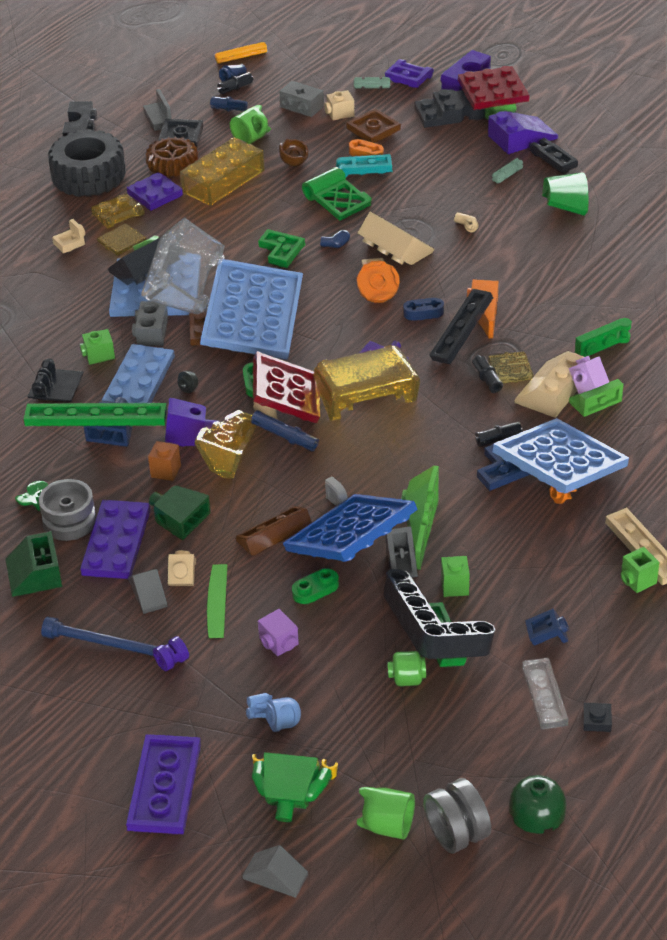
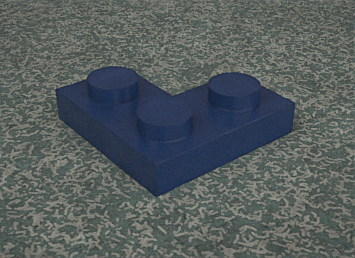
M494 444L485 448V456L492 464L477 470V478L489 491L530 475V473L522 471L518 466L503 460L502 457L493 453Z

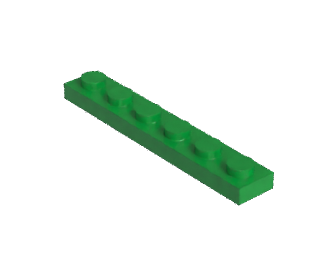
M27 404L24 424L25 426H165L167 404Z

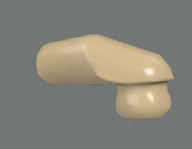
M459 212L456 213L454 222L463 224L468 232H475L478 229V222L475 217Z

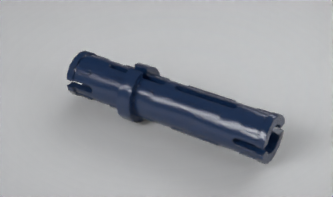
M256 410L252 416L251 424L285 438L292 445L297 444L311 452H314L318 446L319 438L303 432L297 426L292 427L259 410Z

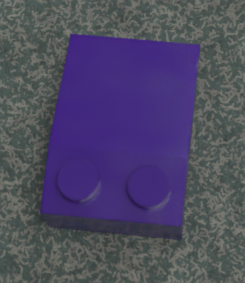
M501 111L489 116L488 136L507 154L530 148L531 143L539 144L540 139L543 138L549 141L558 139V134L538 117L509 111Z

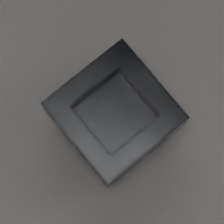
M584 703V731L611 732V704Z

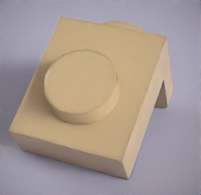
M74 219L69 220L70 230L52 237L53 244L62 253L70 252L75 248L85 245V230Z
M176 551L175 554H169V586H194V570L196 565L194 554H190L189 551Z

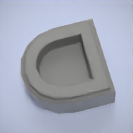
M332 476L325 480L326 498L330 502L338 506L347 500L346 490L340 482Z

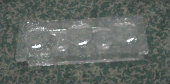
M549 658L522 661V670L541 730L568 726L569 718Z

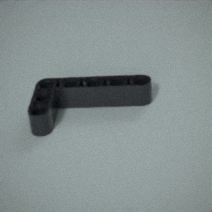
M401 569L388 570L383 596L421 656L429 659L481 657L490 654L495 633V627L492 624L484 621L441 623L409 573Z

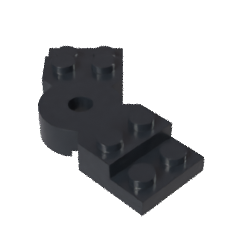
M443 89L433 92V99L415 101V110L424 128L460 123L464 120L465 115L469 116L471 120L485 118L486 108L474 110L463 89L459 91Z

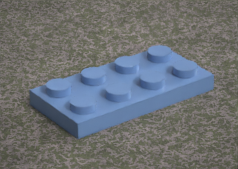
M132 344L102 401L114 402L117 397H122L128 403H151L175 357L174 350Z

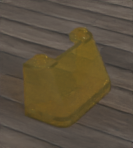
M393 345L333 360H323L315 367L313 376L330 421L340 419V412L346 407L348 410H353V403L394 394L396 399L401 398V395L404 396L406 403L416 401L420 385V378L415 368L398 346Z

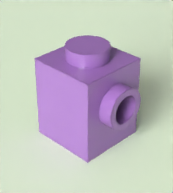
M280 609L258 620L259 638L266 649H271L276 656L292 650L299 644L297 626Z

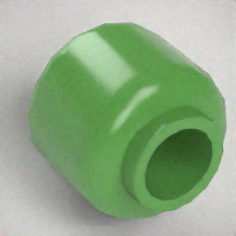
M418 651L394 653L393 662H388L389 678H394L395 684L400 687L420 685L422 678H426L425 657H421Z

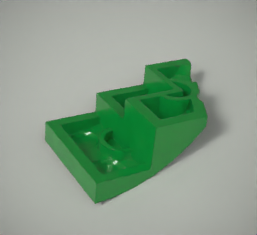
M574 173L545 178L543 181L542 197L547 198V205L585 216L588 212V184L585 174Z

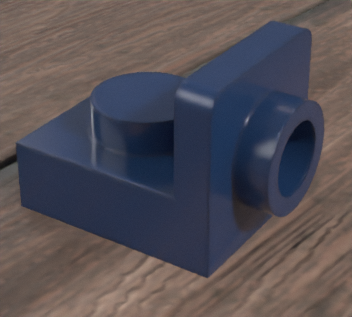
M554 608L525 620L529 639L534 646L556 636L563 643L568 642L566 632L569 631L567 621L564 616L559 617Z

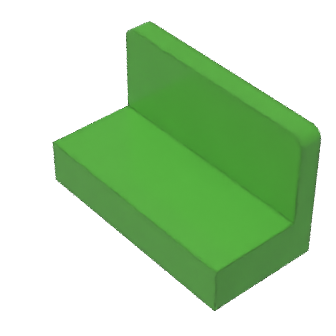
M616 379L595 389L570 397L569 403L583 417L621 402L623 383Z

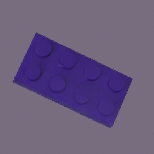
M102 500L80 568L82 576L128 579L129 576H132L151 510L149 503Z
M145 735L126 823L127 831L184 834L201 747L200 737Z

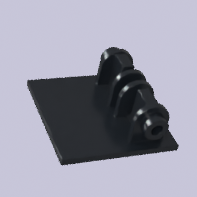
M47 358L43 360L42 368L38 370L36 379L27 397L40 400L72 402L83 376V371L56 369L52 359Z

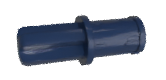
M212 96L210 105L213 109H224L227 112L231 110L246 111L248 102L234 100L230 96L227 98Z

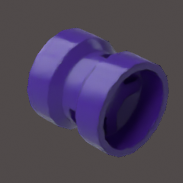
M178 636L168 640V644L159 645L153 649V655L157 664L165 672L172 669L175 663H182L189 659L188 649Z

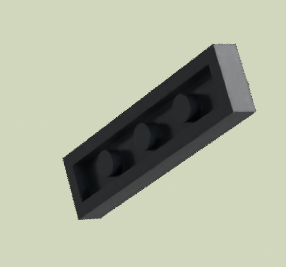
M472 289L429 354L432 361L449 365L452 363L493 300L491 292Z

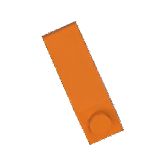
M473 280L472 288L467 289V297L472 289L488 291L493 296V300L478 321L487 337L493 339L499 281Z

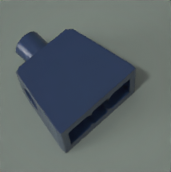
M117 397L114 402L100 401L99 403H128V402H127L126 399H124V398H122V397ZM84 426L85 439L90 442L128 447L133 426Z

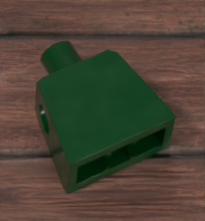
M172 486L164 495L153 492L149 498V504L154 506L157 524L181 540H184L211 513L209 495L180 486Z

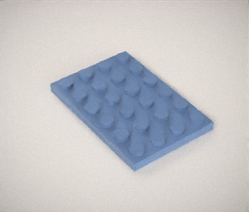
M219 258L200 345L254 355L258 351L278 359L288 360L303 273Z

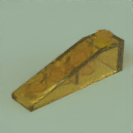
M238 410L226 416L223 422L219 423L216 421L212 424L211 428L205 427L200 430L194 443L211 472L217 473L222 478L234 479L257 428L256 425L251 424L252 414Z

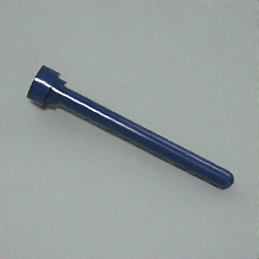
M49 616L44 619L41 629L42 636L51 639L62 635L154 656L153 649L157 647L65 626L57 618Z

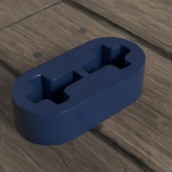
M439 298L410 300L403 305V316L407 320L439 318L444 314V302Z

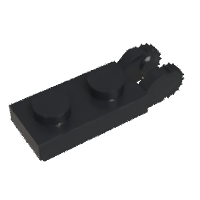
M545 138L540 139L539 144L533 142L529 146L532 154L539 156L561 173L578 167L576 158Z

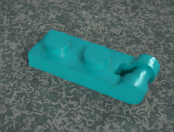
M391 154L340 157L336 160V167L343 170L346 177L350 174L364 175L367 173L383 174L392 172Z

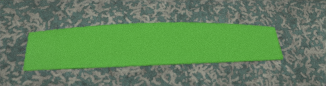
M227 564L212 566L207 601L209 638H224Z

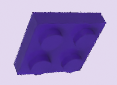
M159 172L127 187L128 195L150 211L183 196L182 188Z

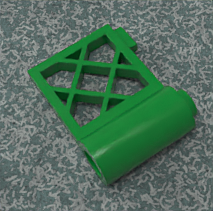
M334 167L302 184V191L305 197L310 201L316 200L339 221L371 206L372 198L365 192L361 193L346 180L344 171L338 167ZM343 188H346L350 193L338 191ZM325 197H335L334 201L324 199ZM337 198L349 199V201L341 202L337 201ZM351 199L360 200L361 203H351ZM336 207L347 208V210L339 212Z

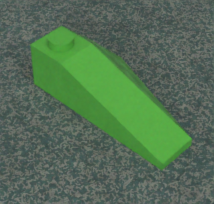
M432 466L411 479L408 489L402 492V500L414 501L418 509L407 520V526L412 529L417 570H421L438 505L439 466Z

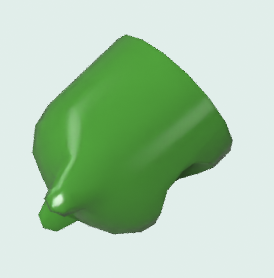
M255 105L231 119L230 130L238 143L247 146L271 130L266 116L261 111V105Z
M385 787L359 788V793L364 798V805L362 810L363 817L357 819V825L379 835L405 840L410 831L414 815V794Z

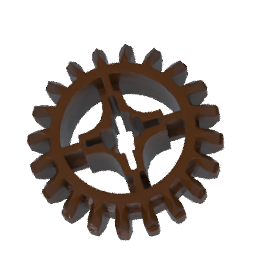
M184 137L161 138L160 141H154V144H150L149 148L146 149V163L149 170L154 172V174L159 172L168 178L170 176L176 177L177 175L184 176V173H190L198 165L197 147L189 139L184 140Z

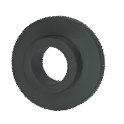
M191 371L179 373L177 379L179 388L185 393L193 392L198 386L196 374Z

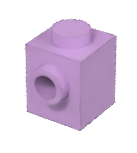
M586 356L576 360L577 365L569 368L579 394L609 383L600 357L590 360V357Z

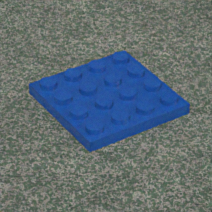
M354 494L283 542L287 552L346 562L353 559L355 554L361 549L373 545L374 540L378 537L390 533L395 525L407 521L410 515L418 509L415 502L410 500Z

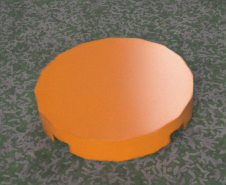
M372 261L365 264L357 276V289L361 296L374 303H383L392 299L399 288V274L392 265L390 266L384 261Z

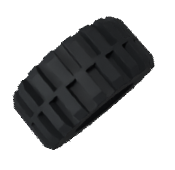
M80 130L76 133H68L67 136H62L58 141H55L48 152L52 182L61 192L64 191L68 195L74 194L76 197L102 195L103 192H109L113 187L116 188L125 177L126 168L123 146L116 137L110 133L106 134L104 131Z

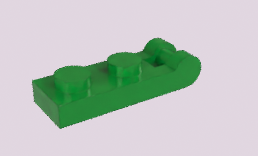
M621 318L576 337L575 353L586 357L615 344L628 343L630 341L629 330L631 329L632 321L628 318Z

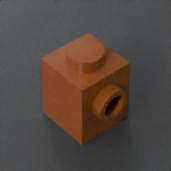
M156 441L148 456L151 477L174 481L181 467L179 445Z

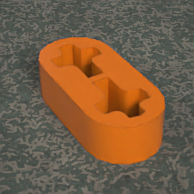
M355 139L349 143V154L353 157L384 155V148L380 144Z

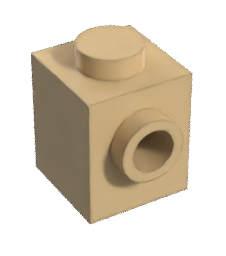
M336 91L332 94H327V102L324 104V107L332 120L355 116L354 99L349 91Z

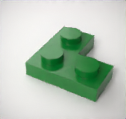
M267 229L258 240L259 247L272 251L268 256L269 264L288 268L305 246V238Z

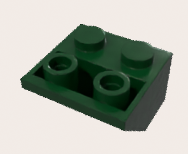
M52 531L26 536L5 558L12 597L62 587Z

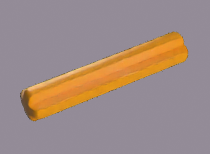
M265 42L219 52L215 54V60L220 64L266 53L267 46Z

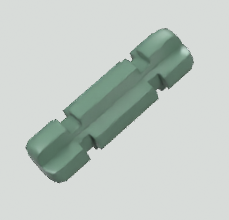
M355 77L354 88H390V78L365 77V79H362V77Z
M516 158L492 174V181L497 184L501 183L523 168V161Z

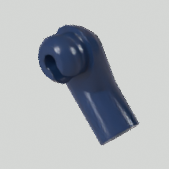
M341 230L332 237L321 236L320 245L322 247L341 248L349 241L350 234L347 230Z

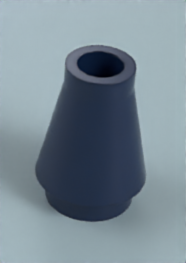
M243 64L224 65L219 70V77L224 82L231 79L232 76L237 77L245 74L247 70Z

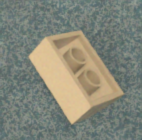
M369 212L358 231V234L364 237L363 242L372 247L375 244L378 245V251L387 256L389 253L393 254L391 259L400 264H403L405 261L413 265L434 251V248L372 212Z
M567 351L548 360L515 398V403L556 418L569 402V398L577 392L569 368L576 366V360L584 358V356Z

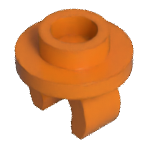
M550 487V496L556 504H563L566 500L572 499L570 492L564 494L558 492L556 488Z

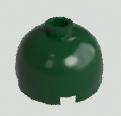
M532 775L520 780L513 788L509 801V813L514 818L513 822L524 831L535 834L544 833L545 829L552 827L553 830L557 829L564 821L566 814L564 791L556 781L547 776Z

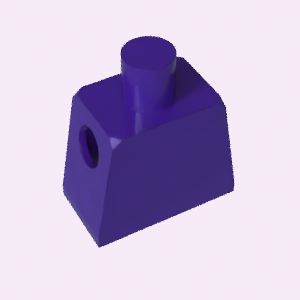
M169 398L165 442L178 444L179 446H200L203 441V433H218L219 420L205 419L206 407L204 405Z

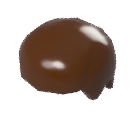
M287 138L283 144L280 143L279 145L280 158L289 166H299L309 156L308 147L301 140H289Z

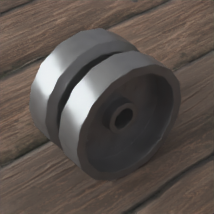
M64 479L53 482L42 490L39 496V506L43 526L46 532L52 531L53 538L64 541L76 540L86 536L93 530L96 521L92 490L86 483L80 480Z
M457 779L447 785L446 791L438 788L426 794L423 798V806L430 828L438 842L447 852L454 854L466 848L469 841L476 843L491 834V822L486 806L478 791L467 779Z

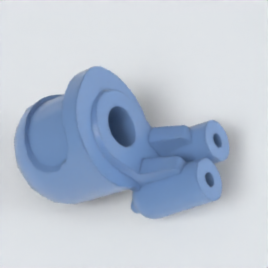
M267 693L247 697V705L249 707L246 708L247 718H266L273 732L294 727L300 721L301 709L293 698L285 697L272 700V695Z

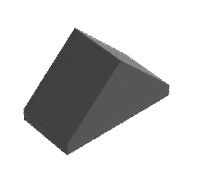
M411 527L392 529L390 533L386 534V556L389 568L401 569L408 572L411 577H418Z
M157 569L128 577L143 614L168 607Z
M281 845L255 853L242 876L244 880L296 898L308 876V871Z

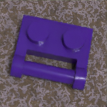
M399 59L385 72V77H389L395 83L418 88L427 78L430 79L433 76L434 70L430 67L424 68L406 63V60Z

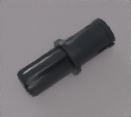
M249 72L237 77L232 76L231 79L217 84V87H221L218 88V91L221 95L235 89L238 91L240 87L252 83L254 78Z
M476 355L472 363L479 372V378L485 381L492 393L499 392L503 388V383L496 375L495 368L489 365L484 356Z
M519 422L501 427L495 425L492 429L476 432L475 438L478 446L482 447L523 432V429Z

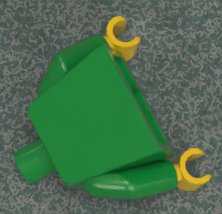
M264 752V758L257 759L256 754L252 755V780L259 795L265 797L267 804L277 806L275 819L281 822H292L294 808H307L309 802L315 801L327 787L329 781L337 776L338 763L328 767L326 766V759L322 760L320 769L318 758Z

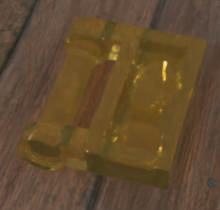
M128 194L119 195L114 199L91 207L92 214L107 229L114 227V224L123 220L144 215L142 205L140 203L137 204Z

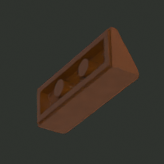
M293 506L237 535L235 539L253 556L300 532L310 525L312 521L307 508Z

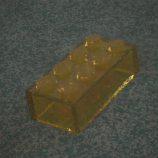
M233 137L180 171L183 193L211 206L264 171L263 150Z

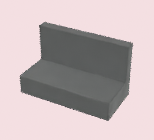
M156 89L157 103L143 106L144 114L154 131L162 130L165 119H172L170 106L160 89Z

